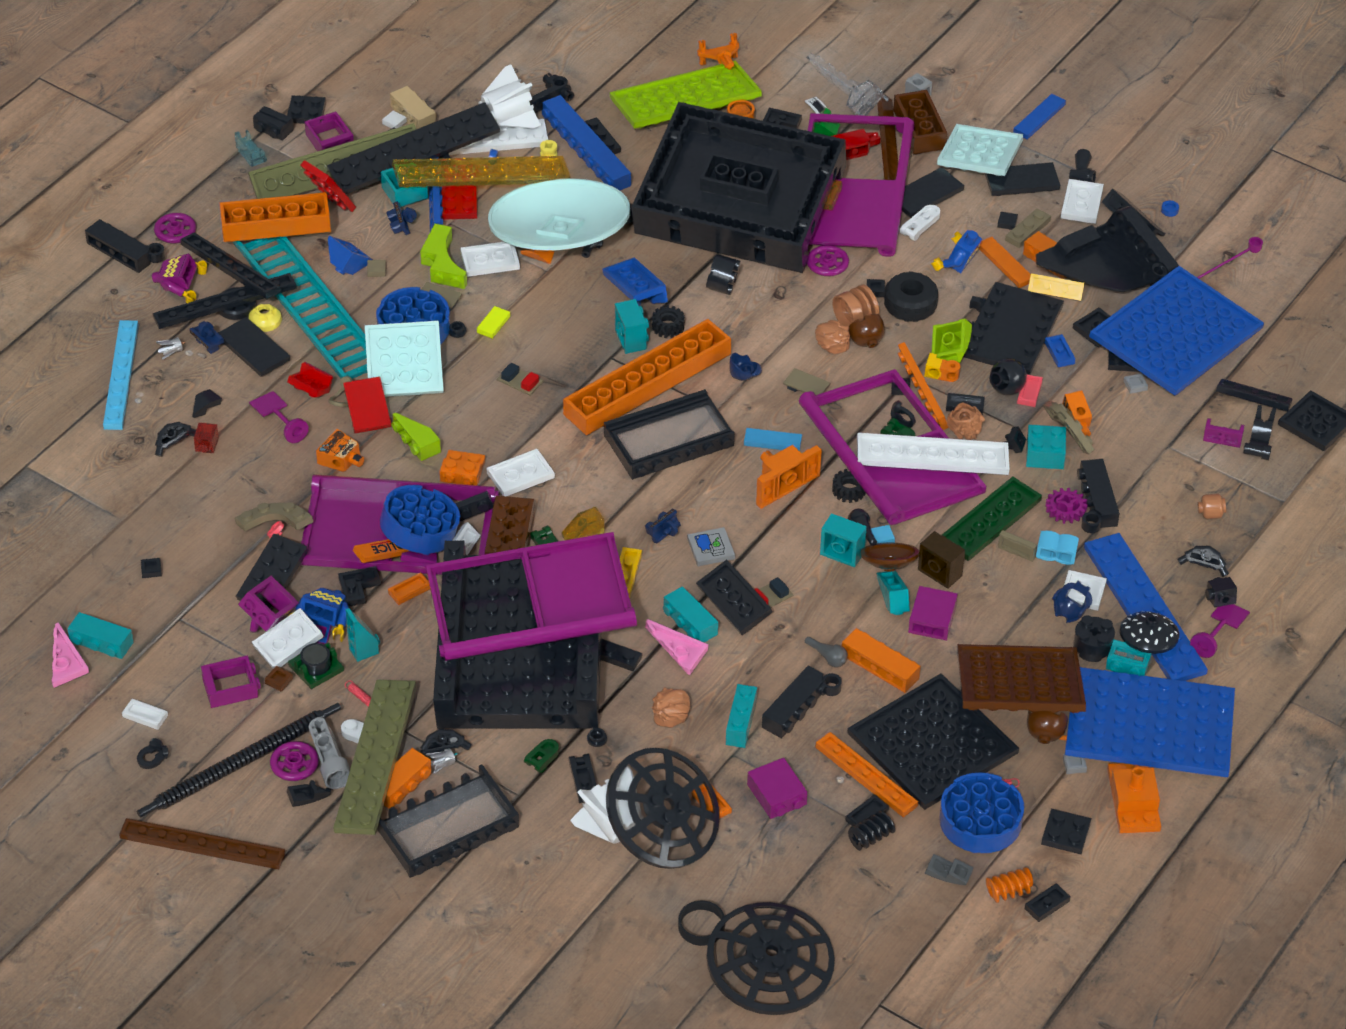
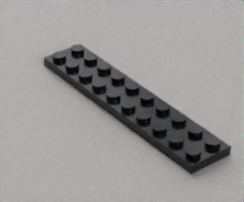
M483 102L327 165V170L333 181L345 194L380 181L381 171L412 161L418 166L500 132V127L486 103Z

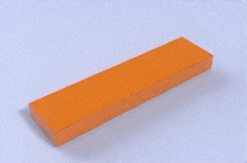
M989 237L981 242L979 250L1018 288L1029 284L1031 274L993 237Z

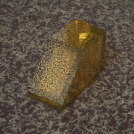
M596 507L582 511L574 517L561 532L564 540L604 534V518Z

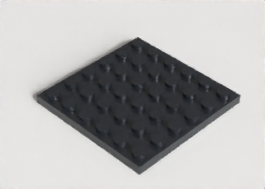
M941 673L847 728V734L909 795L916 799L924 810L941 801L944 790L956 778L970 773H987L1019 753V747L979 709L969 710L963 708L961 692Z

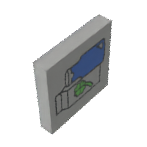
M725 527L687 534V540L697 566L723 562L726 559H735V553Z

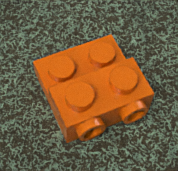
M448 450L440 469V482L478 485L486 461L485 455Z

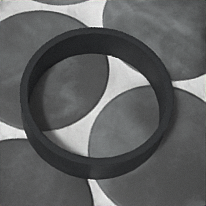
M704 900L694 901L684 906L680 911L678 930L682 938L693 945L706 946L711 935L696 936L690 934L681 924L683 918L688 913L696 910L710 911L716 914L720 920L725 915L722 909L712 902ZM725 924L722 926L720 931L725 930Z

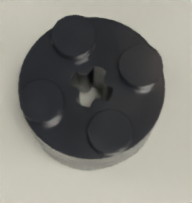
M716 254L711 265V272L707 278L706 287L731 295L733 285L731 284L736 283L738 272L735 271L739 270L741 261Z
M1089 615L1082 617V620L1076 625L1073 647H1077L1080 658L1089 662H1099L1102 658L1108 657L1115 637L1112 621Z

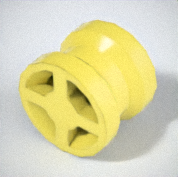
M553 140L541 142L540 158L547 162L554 161L557 158V143Z

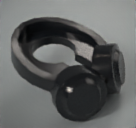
M899 400L895 401L891 408V418L897 419L900 424L906 427H913L916 423L914 415L908 409L901 406L902 402ZM900 414L908 415L910 421L905 420Z
M151 739L149 745L138 753V765L143 769L157 767L164 759H167L169 754L168 747L163 745L160 739ZM158 752L152 761H145L143 759V756L146 754Z

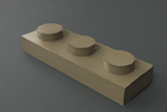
M1039 209L1034 210L1006 235L1005 241L1018 248L1022 247L1025 240L1040 231L1051 221V216Z

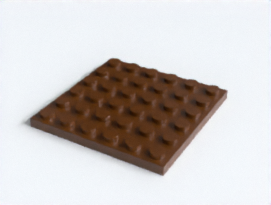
M957 644L962 705L964 709H988L990 711L998 709L1009 711L1029 710L1031 712L1050 711L1053 713L1059 711H1069L1071 713L1086 712V701L1077 647Z

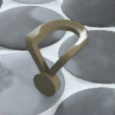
M344 376L341 378L340 385L342 387L334 396L329 398L328 402L330 404L348 407L347 402H337L334 400L344 390L343 383L352 381L351 377Z

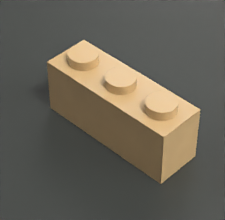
M408 86L390 93L391 107L397 113L405 116L408 124L414 123L416 129L436 122L437 116L435 111Z

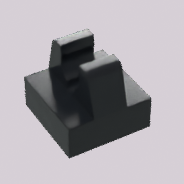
M1019 426L1012 427L1010 433L1005 435L1007 441L1004 442L1008 443V449L1014 450L1015 454L1021 453L1027 439Z

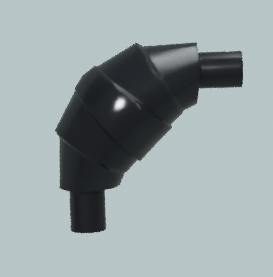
M181 422L166 424L157 433L155 455L162 457L164 449L187 438L189 435L197 437L199 431L191 428V425Z
M1208 545L1195 546L1185 551L1183 556L1177 558L1180 565L1189 561L1199 566L1219 570L1222 577L1229 574L1225 566L1227 564L1221 553Z
M437 729L427 735L426 740L420 747L422 749L420 753L426 756L427 753L442 752L445 749L458 748L459 746L468 751L472 744L453 729Z

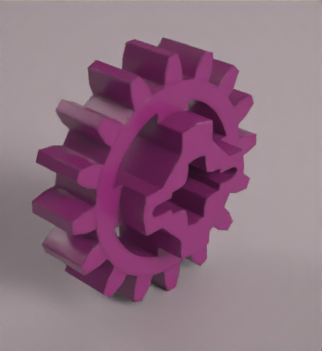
M1060 488V492L1053 490V495L1048 494V499H1046V512L1050 513V518L1056 517V522L1062 520L1063 524L1066 521L1072 524L1074 519L1079 522L1080 517H1083L1085 512H1087V499H1083V494L1078 495L1077 490L1071 492L1070 488H1067V491Z

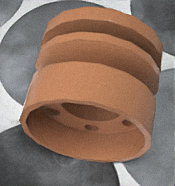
M864 284L833 298L832 306L836 319L846 326H849L857 319H859V322L865 320L864 316L879 314L877 299L872 290Z

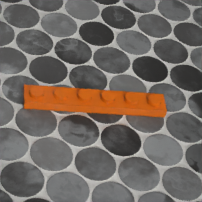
M905 342L898 344L900 352L897 354L902 363H906L904 367L907 374H912V383L915 388L919 387L917 391L921 400H926L924 402L928 412L933 413L931 416L942 430L949 428L942 410Z
M831 732L816 742V749L870 792L878 796L903 818L918 807L916 799Z

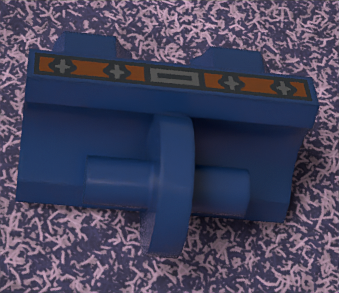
M394 202V209L386 212L391 222L390 227L394 234L403 231L405 235H408L410 230L407 222L412 223L416 219V211L409 207L401 210L399 202Z
M203 321L197 327H192L189 330L196 338V341L199 344H203L207 351L212 354L219 350V345L224 342V338L213 329L214 327L210 322Z
M672 508L667 513L663 511L658 515V520L654 523L648 522L645 525L646 532L651 535L654 543L657 544L666 536H675L678 533L677 528L681 524L677 519V510Z

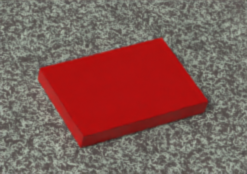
M380 376L343 383L354 434L391 427Z

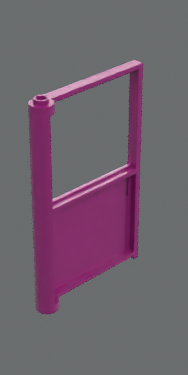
M810 113L808 131L813 132L815 122L821 121L830 123L896 125L897 131L903 134L896 180L835 179L808 244L878 248L880 255L885 257L893 256L897 246L914 128L913 120L908 117Z
M896 369L818 395L809 391L804 392L800 396V406L890 525L907 521L986 492L987 486L977 473L862 465L819 408V406L894 382L932 430L916 437L949 439Z
M313 474L311 483L312 495L308 509L313 523L304 528L301 544L307 546L309 551L300 565L351 569L376 566L377 570L421 572L427 574L426 565L429 563L392 561V558L362 563L353 552L355 545L388 539L380 527V516L386 496L393 489L400 486L421 485L422 489L432 492L435 489L447 495L451 500L458 501L488 491L493 502H495L496 495L499 496V491H496V487ZM493 509L485 512L478 555H485Z
M614 532L426 565L442 645H439L440 656L445 657V661L637 626L634 607L631 606ZM521 559L537 628L451 643L436 574Z

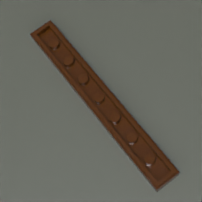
M880 91L877 94L878 116L894 117L892 100ZM879 125L884 180H896L898 154L895 125Z
M128 818L125 819L119 833L120 839L278 870L285 856V849Z

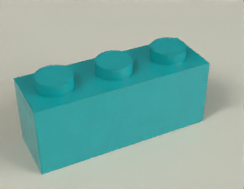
M683 586L664 596L663 610L665 614L670 616L677 626L682 628L689 637L706 642L718 635V621Z
M81 612L77 614L67 628L69 639L72 643L90 648L93 651L105 653L111 657L123 659L134 643L131 629Z
M737 684L726 728V745L746 748L757 703V687Z

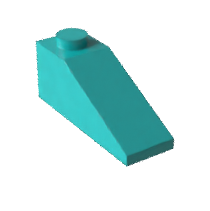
M896 570L892 572H877L876 575L883 599L890 614L901 615L904 612L910 611L908 588Z
M350 608L345 609L349 650L356 661L359 662L379 654L378 645H380V639L378 635L373 634L369 626Z

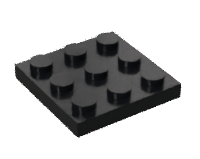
M1310 390L1279 419L1278 425L1320 450L1325 451L1346 432V410Z

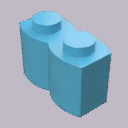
M1041 531L1036 557L1045 561L1055 560L1062 564H1074L1079 538L1069 534L1059 535L1053 531Z

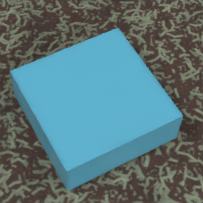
M889 525L871 528L877 543H895V537Z

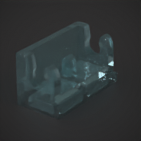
M248 130L245 131L246 136L244 138H241L242 136L239 131L235 132L236 148L251 167L267 161L264 150L256 146Z

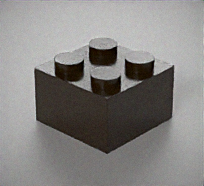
M934 531L920 543L918 570L949 589L963 576L965 549Z

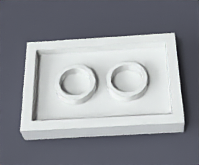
M1069 179L1061 218L1096 224L1104 184Z
M506 242L460 248L467 277L520 269L515 246Z
M538 449L487 468L488 476L503 496L512 495L555 478L554 471Z
M299 608L252 641V644L274 669L276 666L282 667L289 660L299 655L306 645L316 643L323 638V634Z

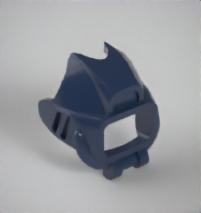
M1077 581L1076 583H1067L1063 588L1057 590L1052 597V600H1054L1055 616H1064L1066 623L1080 619L1092 604V595L1089 592L1091 588ZM1071 589H1075L1085 596L1083 605L1068 597Z

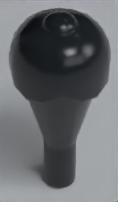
M859 508L852 510L848 515V520L867 526L866 539L871 546H875L877 540L871 532L868 513Z

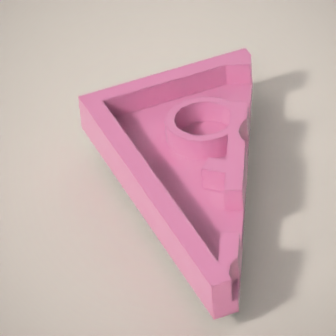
M647 619L645 628L682 669L690 675L708 651V644Z
M59 623L55 624L53 633L52 685L54 688L89 673L88 666Z

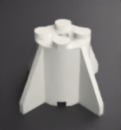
M508 65L481 95V101L478 104L486 103L498 126L530 129L540 127L541 125L533 110L534 106H530L529 102L532 100L529 92L532 84L520 83L521 79H518L512 65Z
M628 765L619 777L616 791L628 792L634 776ZM609 779L605 780L606 784L602 787L598 784L591 790L580 789L578 791V794L585 803H582L583 808L571 819V822L575 827L615 844L620 841L612 829L607 814L606 791ZM616 799L618 817L624 830L628 831L635 825L629 812L628 801ZM635 802L637 813L642 820L644 816L641 814L640 804Z

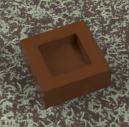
M276 666L266 676L265 684L282 692L293 680V674Z

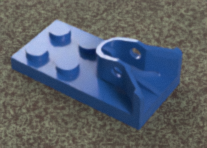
M635 257L602 269L603 275L630 300L636 299L639 306L640 300L646 298L652 304L668 302L666 285Z

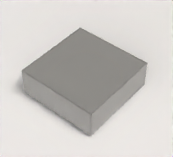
M1141 373L1124 377L1123 382L1130 394L1148 390V385Z
M1063 754L1066 774L1087 772L1085 758Z

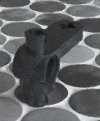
M548 73V75L545 74L543 77V82L546 83L545 87L547 89L532 96V100L529 102L530 106H534V112L538 113L542 111L544 101L561 95L568 102L573 99L574 93L571 91V86L568 85V80L565 77Z

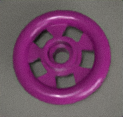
M169 213L156 221L154 233L161 241L176 244L181 243L180 239L196 232L197 226L194 219L187 214Z
M822 245L809 252L807 265L811 271L818 275L836 276L847 269L849 257L843 249L837 246ZM837 258H841L842 262H837Z
M292 741L280 745L274 750L270 758V767L273 773L287 781H299L309 777L316 771L319 764V756L316 750L311 745L300 741ZM309 754L311 759L305 761L303 756ZM280 756L285 757L284 762L278 761ZM303 766L306 768L305 770H303V771H301V772L298 771V770L301 769ZM284 767H286L291 771L288 773L283 771Z

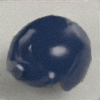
M733 353L730 356L729 371L734 379L746 381L762 373L761 365L757 362H752L748 355L742 356L738 353Z

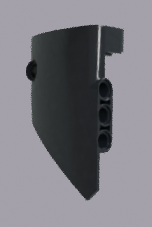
M1126 206L1113 212L1105 224L1098 227L1090 225L1066 235L1054 247L1036 254V264L1043 268L1089 285L1119 292H1127L1147 285L1152 286L1179 266L1131 206Z

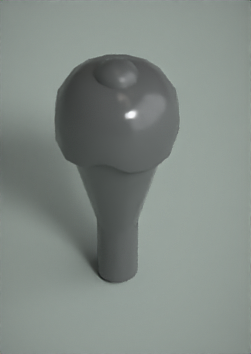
M809 636L805 638V643L816 649L827 660L828 665L838 668L847 661L848 653L844 647L838 644L829 645L821 643Z

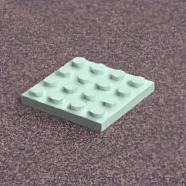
M956 124L937 159V165L946 168L953 167L961 170L977 171L978 173L1005 176L1023 141V134Z
M439 321L365 325L368 378L380 376L385 397L443 393Z

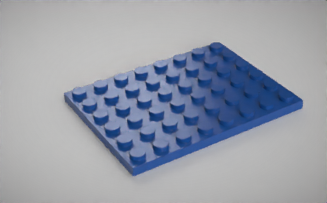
M1178 266L1091 330L1089 337L1175 396L1260 331L1264 326V322Z
M1080 667L1086 712H1070L1065 748L1066 756L1229 777L1235 688Z

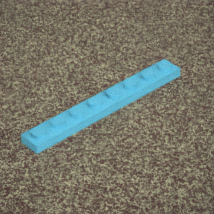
M119 321L103 421L104 430H123L139 326L138 321Z

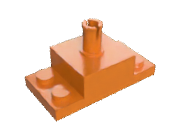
M791 445L775 455L769 450L764 451L760 457L763 464L762 475L757 478L756 505L762 509L819 477L822 449L816 445L801 453L796 447Z
M1124 763L1108 764L1107 770L1119 833L1160 832L1161 822L1158 812L1160 797L1154 768Z

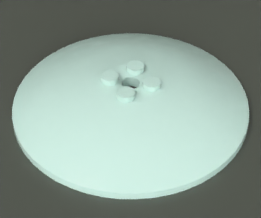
M553 179L528 184L502 196L491 207L488 214V223L496 237L517 247L533 250L572 249L596 243L620 230L629 219L630 204L627 197L621 191L602 182L586 179Z

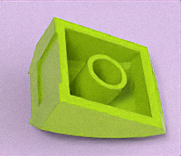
M960 319L955 322L933 325L932 353L937 354L936 358L961 362L970 342L972 324L966 319Z

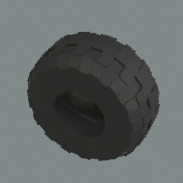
M903 272L895 275L887 282L884 291V305L892 316L906 322H918L928 318L935 312L938 304L937 285L927 275L925 276L919 272Z

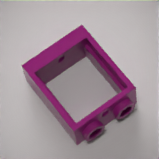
M336 111L305 121L306 136L317 151L354 141L353 134ZM334 128L340 134L323 141L317 136L319 133Z
M272 576L248 591L238 603L266 632L285 619L299 604ZM260 593L279 612L275 614L256 595Z
M248 655L201 666L202 680L211 708L258 698L257 689H261L258 677H254V674H256L254 662L250 663ZM246 673L249 684L216 691L213 680Z

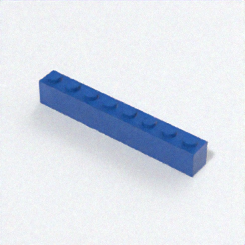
M561 95L543 102L542 116L544 119L551 123L552 128L559 132L561 138L568 142L570 148L577 152L579 158L586 162L588 168L595 172L597 178H600L603 183L613 186L619 191L631 186V172Z

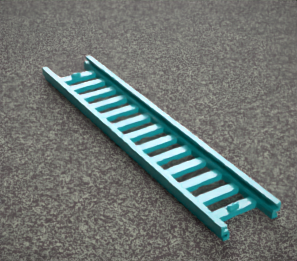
M286 236L261 238L246 244H242L240 241H233L234 245L253 269L267 279L287 273L293 275L301 272L303 276L294 279L296 286H301L308 282L312 286L286 297L280 293L275 295L276 298L340 378L349 376L353 379L368 373L367 364L346 373L342 370V368L367 358L365 334ZM273 241L278 243V245L252 255L248 252ZM285 251L287 254L262 265L257 263V261ZM291 261L295 264L269 276L265 273ZM315 293L320 295V297L296 307L291 306V303ZM325 303L329 306L326 309H323L306 317L301 318L299 316V314L306 312L313 307H318ZM333 314L338 317L311 329L307 326ZM341 325L346 327V329L320 340L316 337L329 329H334ZM349 336L355 338V340L328 351L325 346ZM360 346L364 349L337 362L333 358Z

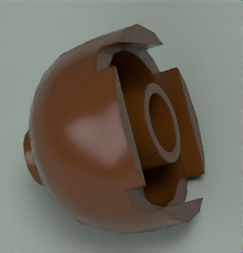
M879 314L864 316L865 320L859 322V319L849 325L850 338L855 344L868 348H874L879 344L878 342L881 341L885 334L884 322Z
M1028 711V731L1039 743L1049 744L1056 741L1066 731L1068 716L1061 712L1058 715L1050 711L1032 713Z

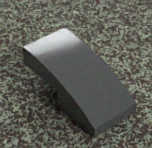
M933 854L925 874L945 882L966 885L973 867L957 859H954L952 863Z

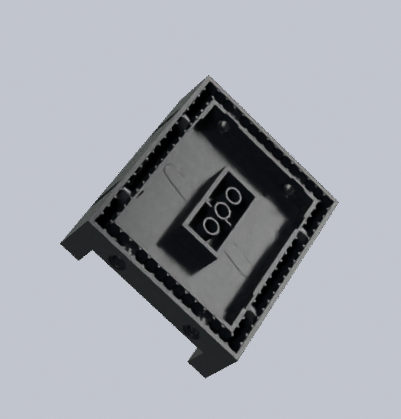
M678 102L632 204L634 233L803 273L808 262V244L835 179L841 180L846 169V141L841 138Z
M445 540L443 562L479 556L466 555L464 540ZM521 559L442 572L441 602L451 643L537 628ZM438 628L433 695L437 729L598 728L602 633L445 661V657L440 656L439 645H442Z

